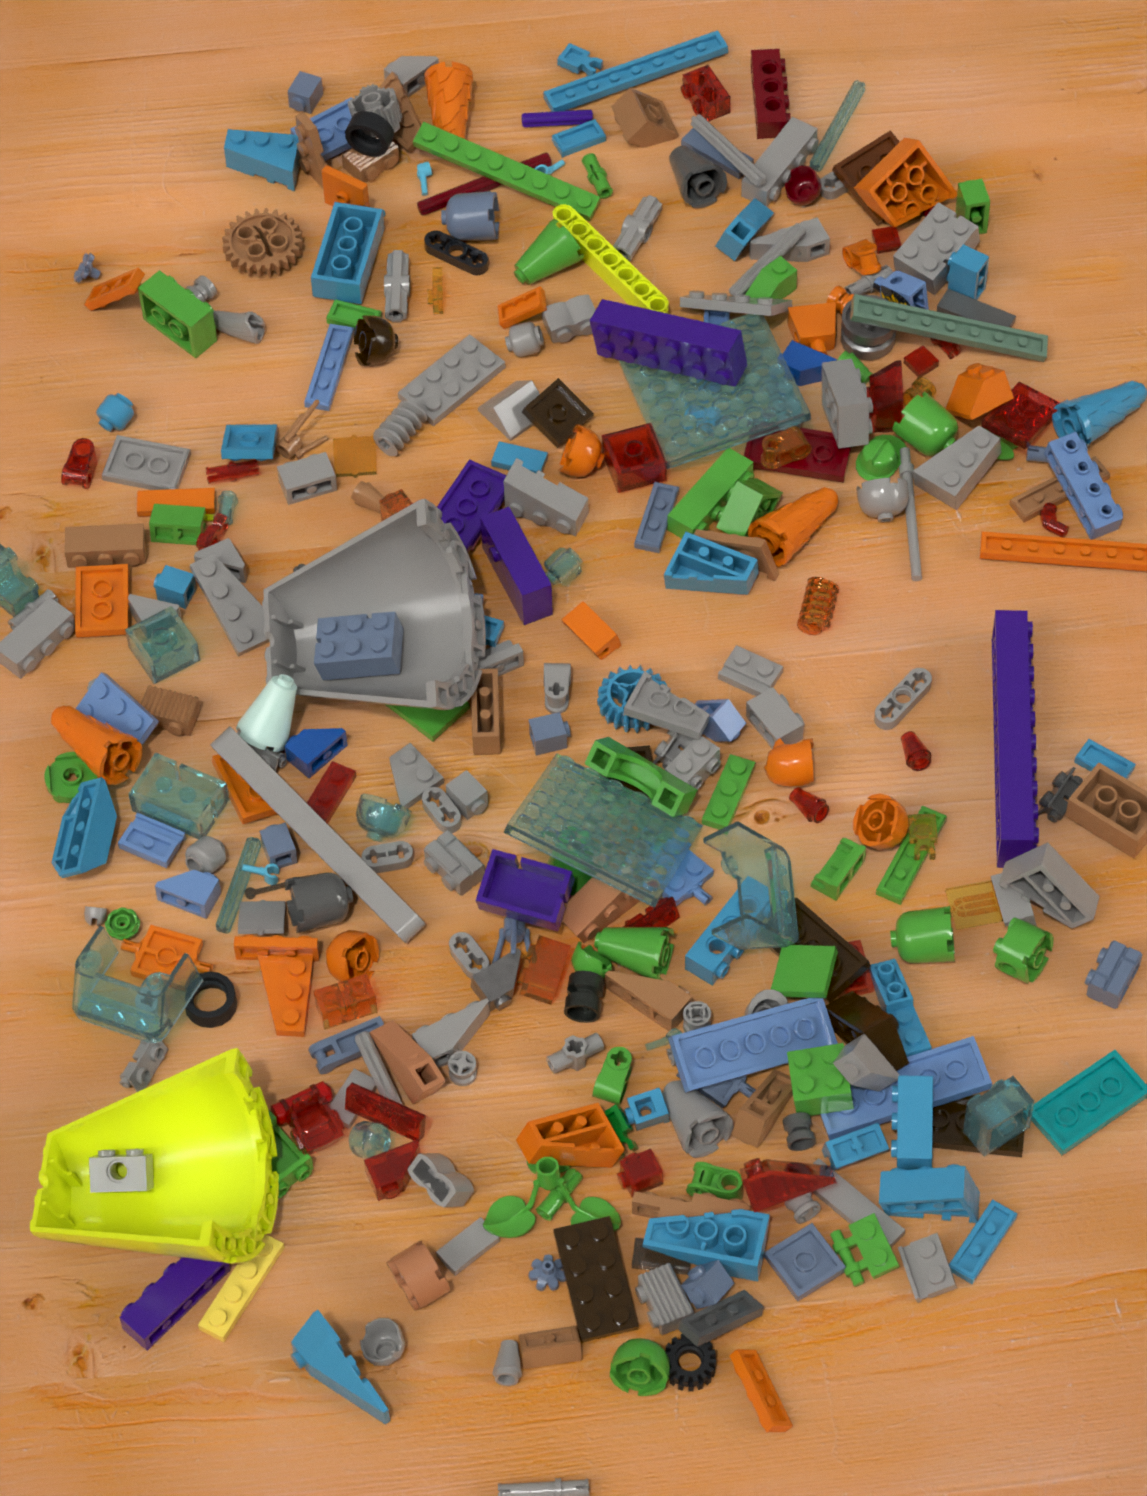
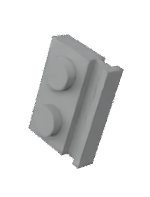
M736 645L724 663V667L718 672V679L749 694L758 696L774 687L783 673V666Z
M938 1233L911 1242L908 1246L898 1247L917 1303L922 1302L921 1300L928 1297L933 1298L957 1289Z

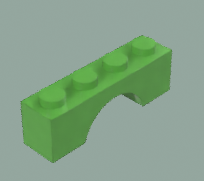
M610 737L595 740L584 763L605 777L619 779L639 788L650 797L652 805L672 817L686 814L698 789Z

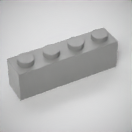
M792 117L755 163L766 175V183L757 187L745 176L742 179L741 196L750 201L756 198L766 207L772 201H776L785 182L790 180V171L793 168L804 165L807 156L810 153H814L819 144L817 139L818 128Z

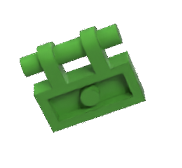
M875 1213L848 1225L853 1235L845 1239L841 1230H836L830 1234L834 1242L832 1247L835 1253L840 1255L843 1264L846 1266L844 1273L847 1278L851 1279L854 1287L860 1286L865 1282L861 1273L868 1269L872 1278L876 1279L900 1267ZM858 1246L863 1259L855 1262L850 1250Z

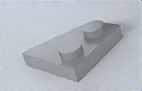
M411 743L389 757L400 808L403 812L420 801L423 792L427 788L440 787L444 784V777Z

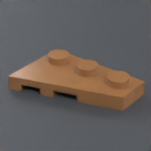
M392 71L379 87L381 89L383 87L385 89H394L402 114L401 122H399L400 129L394 133V139L412 153L416 148L413 146V140L422 124L397 74Z
M303 111L295 116V132L299 141L297 148L301 157L299 164L305 173L308 172L323 189L321 171L327 164L320 153L324 152L316 125Z
M696 529L694 533L696 536L756 558L758 560V570L766 573L767 579L776 581L779 571L765 539Z

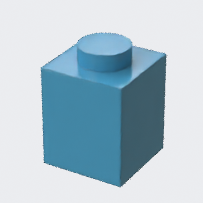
M165 565L161 574H157L153 585L156 589L157 600L177 604L184 609L187 608L197 590L195 577L192 573Z

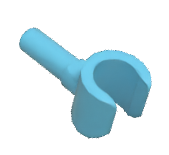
M560 160L549 167L541 164L536 166L535 169L550 175L555 170L564 166L565 162Z
M429 162L417 165V177L421 182L423 196L428 195L426 177L432 175Z
M242 864V871L264 876L265 882L269 885L278 883V877L270 875V873L279 874V867L276 864H268L265 868Z

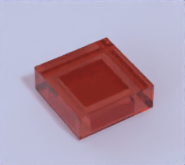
M896 227L872 229L871 236L874 244L877 245V254L898 251L902 244Z
M923 345L903 358V363L919 379L939 366V360Z

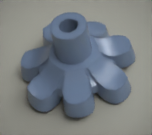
M87 253L84 254L83 262L80 263L78 270L74 273V282L80 283L87 276L95 280L99 277L101 271L93 267L92 262L95 256L92 253L89 255Z
M545 1255L543 1261L539 1259L533 1260L531 1264L533 1270L529 1272L528 1277L531 1281L538 1280L536 1284L537 1290L544 1291L546 1285H548L550 1290L555 1291L559 1288L558 1281L565 1282L560 1259L553 1261L551 1255Z

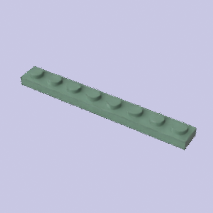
M854 294L852 298L850 321L1044 362L1047 358V335Z

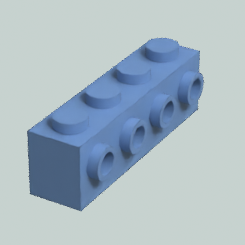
M1076 432L1048 442L1044 455L1090 540L1118 530L1123 520L1122 509L1118 504H1115L1111 497L1109 485L1103 482L1100 477L1097 463L1089 457L1085 441L1080 439Z

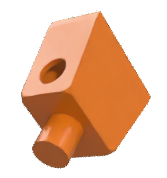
M835 302L788 307L787 324L795 342L826 355L827 351L835 348Z

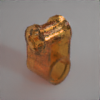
M792 426L784 431L768 435L762 440L764 452L761 454V463L769 469H776L785 464L806 458L810 454L812 446L798 426Z

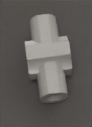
M594 1033L586 1038H578L572 1035L565 1039V1045L562 1049L547 1056L546 1061L554 1074L565 1068L579 1071L586 1067L585 1063L589 1056L604 1050V1044L598 1033Z

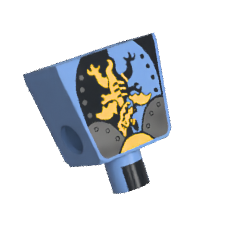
M894 271L886 279L879 276L874 281L873 289L881 293L882 298L890 302L929 310L925 281L901 271Z

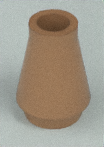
M359 482L351 495V499L355 500V504L379 512L382 515L388 511L391 502L369 482Z

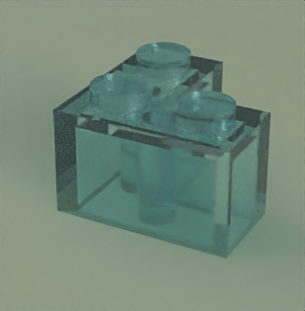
M0 544V606L15 617L25 608V604L28 602L32 603L39 597V586L31 577L26 578L18 568L16 553L10 547L5 548Z

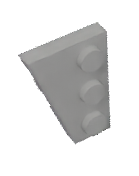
M644 671L624 707V715L699 740L709 722V714L686 698L677 697L670 692L671 688L665 684L659 685L652 680L650 674Z

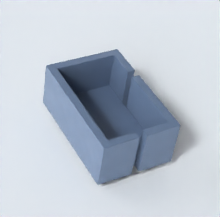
M396 612L372 613V618H369L367 614L318 618L316 634L318 643L315 645L314 665L322 680L400 674L404 628Z

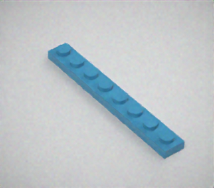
M717 30L544 91V100L551 111H566L728 53V45Z

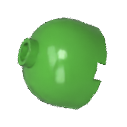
M643 1338L630 1339L620 1345L614 1353L611 1361L610 1378L614 1385L624 1392L628 1393L629 1389L638 1391V1396L655 1395L666 1387V1382L669 1379V1358L665 1350L656 1342Z

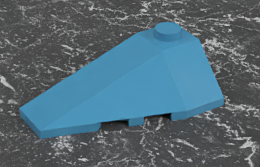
M736 1209L731 1210V1213L723 1214L707 1212L704 1213V1216L686 1217L685 1215L649 1218L643 1247L695 1265L719 1260L729 1276L758 1282L764 1259L770 1214Z
M316 1310L291 1341L293 1349L291 1354L292 1360L299 1369L304 1367L310 1376L386 1425L390 1422L388 1408L367 1378L362 1380L359 1378L361 1373L356 1365V1361L352 1355L344 1356V1351L339 1343L341 1339L320 1311Z

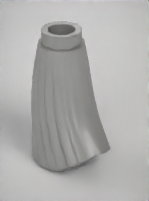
M213 310L216 329L255 344L261 342L265 333V323L259 315L253 312L234 313Z

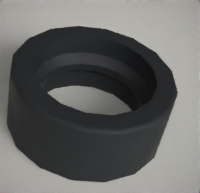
M369 111L355 113L345 130V139L348 144L359 153L371 157L384 155L394 138V130L391 124L382 116ZM360 129L367 130L373 133L379 139L372 138L366 135Z
M200 973L190 979L184 987L182 998L186 1015L193 1023L201 1027L213 1028L221 1026L229 1021L236 1012L237 998L234 985L228 977L220 973ZM216 988L224 991L226 1002L219 1009L208 1012L201 1011L194 1006V997L202 990Z

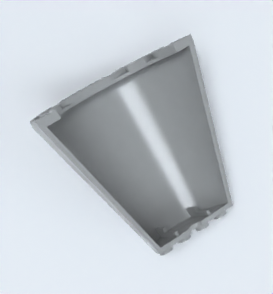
M426 499L418 500L263 589L264 600L262 606L265 616L263 631L265 637L270 640V646L265 651V660L267 662L266 685L273 676L285 674L294 680L297 686L296 695L434 710L453 709L454 707L462 706L470 699L478 686L482 670H477L479 658L485 657L486 632L481 596L474 594L471 580L477 578L466 548L451 522L445 524L441 520L442 512L440 509ZM396 612L404 628L400 674L322 680L314 665L315 645L318 643L316 639L318 618L367 614L369 618H372V613Z

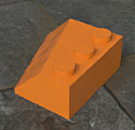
M905 137L854 187L865 204L893 227H897L919 216L920 213L935 206L938 202L941 203L949 198L957 197V191L920 140Z

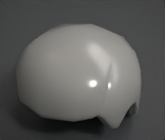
M377 1318L365 1326V1336L360 1340V1346L363 1356L368 1362L374 1366H389L403 1354L405 1340L402 1330L396 1322L390 1318Z

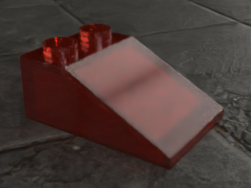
M755 1158L745 1162L744 1167L740 1169L741 1179L754 1213L836 1183L831 1166L771 1159L761 1161L760 1158Z

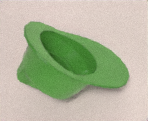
M893 435L874 437L869 441L868 445H864L856 459L858 474L867 481L890 478L899 465H901L900 449L906 447L905 443Z

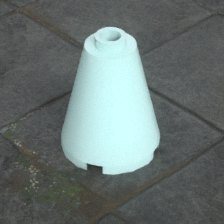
M285 674L273 676L239 720L236 730H241L239 736L250 745L265 750L267 746L275 747L273 752L285 749V745L289 740L297 686L290 676Z

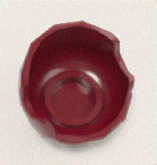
M801 165L793 168L790 171V180L785 182L787 198L795 205L807 206L819 197L822 190L821 179L810 166Z

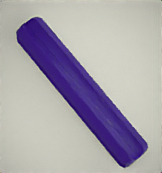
M589 109L523 113L521 116L522 126L526 128L581 125L593 120V112Z

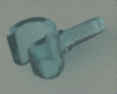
M671 1029L666 1034V1037L645 1044L646 1050L669 1044V1037L681 1034L682 1032L679 1029Z

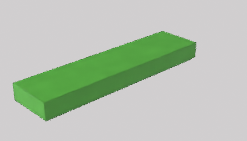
M925 806L921 807L878 885L876 895L899 905L902 904L947 821L946 815Z

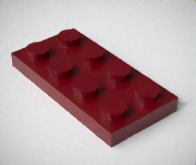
M752 420L744 457L753 461V468L844 483L851 447L838 449L832 432L801 427L795 432H785L776 423Z

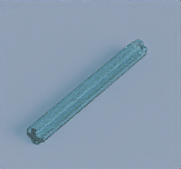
M858 80L853 82L811 158L810 167L816 172L822 170L865 91L866 85L864 82Z

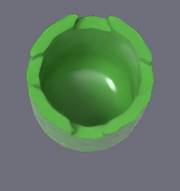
M925 391L923 392V397L917 395L907 404L901 412L905 415L900 424L895 422L892 430L922 454L933 457L957 441L955 437L959 426L954 416Z
M950 906L904 912L899 916L896 921V930L890 931L891 946L897 947L899 956L904 961L912 964L955 962Z

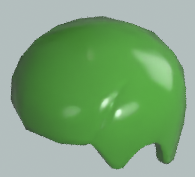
M579 941L571 959L575 972L591 971L605 979L606 972L608 970L612 971L613 965L611 961L599 955L597 951L593 950L591 945L582 949V942Z

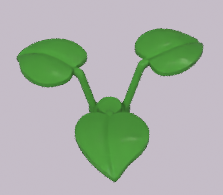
M543 1157L536 1164H529L527 1161L528 1168L537 1175V1179L533 1181L534 1187L526 1206L519 1197H502L491 1205L483 1222L484 1229L493 1235L503 1238L520 1237L529 1232L535 1224V1216L529 1210L534 1205L539 1187L545 1190H553L559 1186L570 1207L576 1212L571 1217V1225L610 1216L614 1231L621 1226L618 1212L604 1199L587 1197L582 1200L580 1207L574 1203L564 1184V1179L560 1178V1173L567 1171L571 1166L559 1165L558 1161L553 1157Z

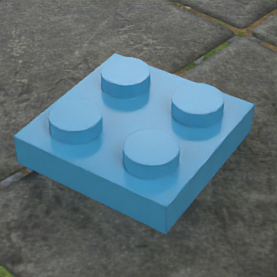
M277 424L226 425L221 447L222 459H230L232 461L242 459L264 461L273 459L278 435Z

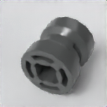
M797 1112L783 1119L784 1130L788 1133L786 1141L790 1150L803 1151L815 1145L816 1139L814 1132L810 1130L812 1122L808 1113Z

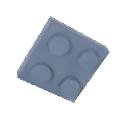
M813 1223L764 1252V1258L797 1302L843 1274L846 1266Z

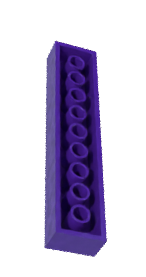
M995 610L991 639L997 868H1004L1006 861L1037 848L1039 842V827H1036L1038 804H1035L1038 790L1037 780H1035L1037 757H1034L1036 734H1033V727H1035V711H1033L1035 689L1032 688L1034 666H1031L1033 644L1030 638L1033 634V622L1028 621V612L1022 610Z

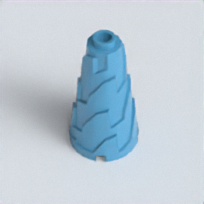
M1128 381L1110 389L1094 392L1072 400L1067 399L1054 407V409H1057V412L1052 414V422L1057 436L1061 438L1076 432L1079 438L1085 441L1087 447L1090 446V443L1124 420L1125 416L1141 407L1140 405L1146 400V387L1142 383Z

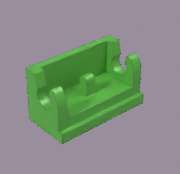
M154 504L149 521L151 542L202 546L206 523H204L205 507Z
M842 838L819 874L817 873L814 876L810 887L837 901L865 862L866 847L860 846L847 838Z

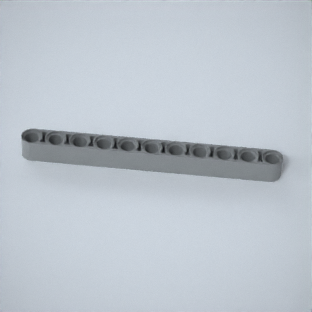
M230 726L210 744L403 942L407 943L426 925Z

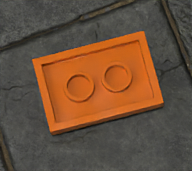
M128 564L76 567V638L129 635Z

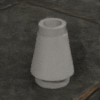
M504 1340L501 1342L492 1371L495 1381L503 1386L517 1384L518 1379L522 1376L518 1343L514 1340Z

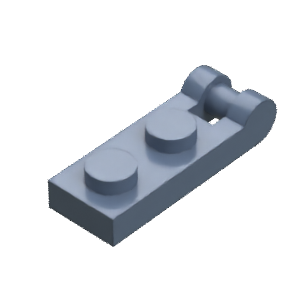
M378 1016L312 1044L308 1051L311 1057L316 1059V1067L319 1073L327 1074L335 1067L361 1057V1052L355 1042V1036L364 1031L370 1032L384 1025L381 1017ZM333 1050L334 1054L327 1057L326 1052Z

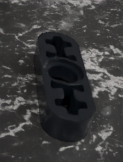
M431 231L424 237L425 250L428 254L472 275L479 276L487 272L489 264L488 256L485 252L441 231ZM453 250H461L463 254L460 256H452L450 252Z

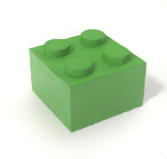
M844 1043L787 1052L796 1113L804 1112L812 1116L854 1109L851 1085L833 1064L843 1049Z

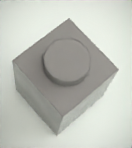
M467 770L446 784V794L467 820L474 815L481 814L488 806L487 790Z

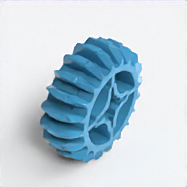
M629 665L627 670H623L619 666L617 674L610 671L608 679L603 678L602 686L598 689L599 697L597 698V704L600 708L601 716H605L607 724L614 722L615 729L623 726L626 733L629 728H634L636 733H638L640 727L647 731L650 728V723L624 715V707L644 673L641 665L638 669H633ZM651 668L645 671L652 676L653 681L659 685L665 684L667 686L665 681H661L660 674L653 675ZM613 698L618 699V703L622 704V706L619 707L613 701Z

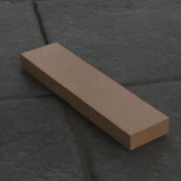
M1096 456L1092 457L1091 460L1095 461L1099 467V475L1103 482L1110 478L1108 470ZM1055 476L1010 499L1009 505L1019 518L1026 522L1069 499Z

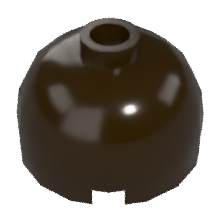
M363 315V319H358L354 332V344L359 345L360 353L355 352L356 359L361 366L383 364L389 360L394 349L398 347V335L394 333L393 327L387 320L378 316Z

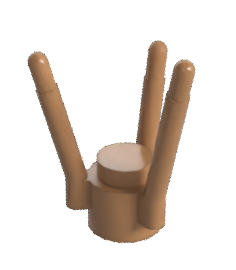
M315 400L304 414H300L286 435L276 444L277 451L284 458L291 459L295 456L299 459L304 453L328 440V436H323L301 448L302 440L296 434L317 407L319 400Z

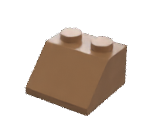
M630 87L611 106L615 114V120L623 131L624 139L631 145L635 144L645 148L674 140L679 136L661 100Z

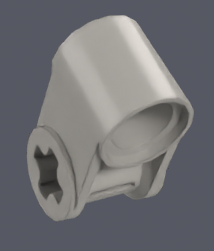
M544 663L545 708L552 714L557 712L561 714L568 709L571 663Z

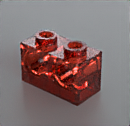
M709 65L683 74V81L680 87L681 93L685 99L690 101L696 115H702L709 122L730 113L731 97Z

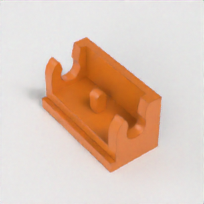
M584 601L561 619L563 624L588 646L600 660H603L615 649L621 647L618 635Z

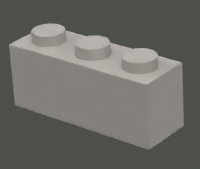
M49 597L0 642V664L20 679L26 673L33 671L38 662L45 656L50 655L60 642L72 635L75 630L73 613Z

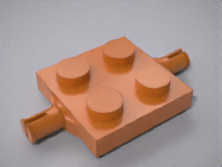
M150 925L146 936L139 943L123 939L121 943V950L135 953V961L130 970L131 976L181 991L184 990L189 976L194 971L205 973L212 972L213 969L212 963L198 960L203 947L202 939L155 925Z

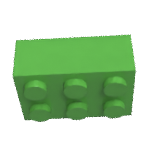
M159 270L138 287L143 319L194 358L199 357L217 341L213 308L207 302H202L195 297L191 290L180 286L172 276H167Z

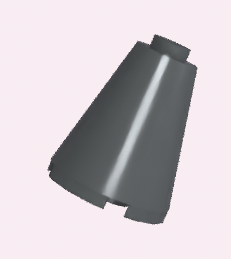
M679 146L671 152L669 162L683 200L694 208H705L714 204L719 193L722 192L723 194L726 190L727 177L723 169L687 146Z

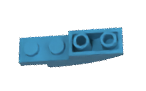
M896 959L872 964L869 972L879 1005L883 1011L893 1014L899 1024L897 1031L906 1056L909 1057L931 1050L932 1046L915 1011L913 997Z

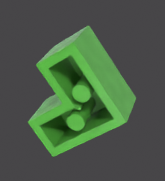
M758 478L737 481L729 490L728 496L730 498L726 506L718 514L719 522L716 528L727 534L748 537V528L751 523L769 512L775 511L783 492Z

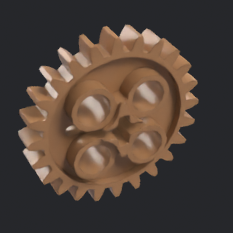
M265 208L263 213H259L258 209H255L253 215L246 211L245 218L236 216L237 223L230 221V229H225V236L222 237L223 252L226 255V261H231L232 268L238 266L239 273L247 270L248 276H251L253 272H257L258 278L261 277L262 272H266L268 277H271V271H275L279 275L281 267L289 270L288 262L295 264L296 257L301 256L300 249H303L302 232L300 231L299 224H294V218L287 219L286 213L278 216L277 209L272 214L268 213V208ZM265 247H267V249H268V254H269L271 257H269V256L267 255Z

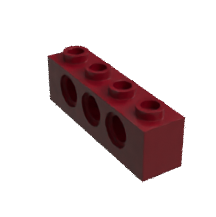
M780 49L751 50L750 68L757 139L776 138L791 119L790 113H786V109H789V95H784V91H787V76H782V73L786 72L785 58L780 57Z

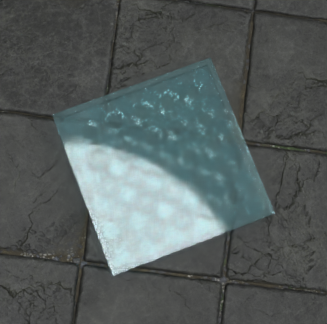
M746 314L717 324L741 330L748 365L736 387L619 360V365L666 470L811 420L810 411L764 315Z
M557 753L508 822L504 833L655 908L698 837L703 825L689 816L680 815L672 817L652 805L651 799L647 798L645 794L635 792L623 786L619 781L610 780L600 775L594 769L586 768L574 762L572 758Z

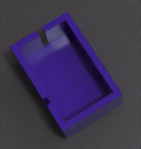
M492 849L475 901L480 910L558 932L566 909L564 903H568L575 879L573 872L524 857H521L519 864L516 855Z

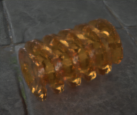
M811 577L808 579L799 612V619L797 620V626L803 633L818 635L831 627L830 620L833 618L834 603L837 602V594L839 593V586L836 583L822 577Z

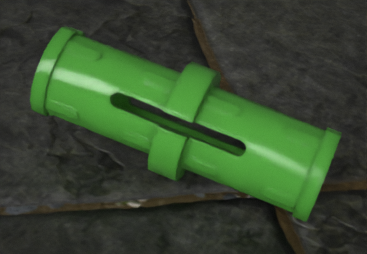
M595 154L585 155L582 158V164L588 173L587 178L589 182L594 185L600 198L609 197L613 193V189L608 183L605 169L600 166Z

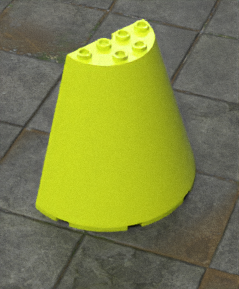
M230 1049L47 1133L46 1144L43 1148L42 1166L39 1171V1182L43 1188L37 1189V1194L34 1198L35 1205L33 1217L30 1221V1232L34 1236L45 1240L230 1264L246 1262L256 1257L266 1245L262 1239L264 1234L272 1232L276 1217L279 1174L276 1171L272 1172L271 1159L277 1156V1149L271 1118L260 1087L253 1088L249 1077H252L253 1071L239 1049ZM114 1149L115 1155L126 1154L127 1149H143L144 1154L152 1153L154 1188L148 1191L90 1193L89 1158L98 1155V1150ZM118 1163L116 1165V1172L120 1177L124 1178L127 1174V1168L123 1163Z

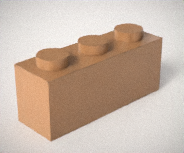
M144 524L65 527V557L68 568L128 564L129 566L146 564Z
M498 668L477 669L482 670L478 686L471 696L474 755L500 754Z

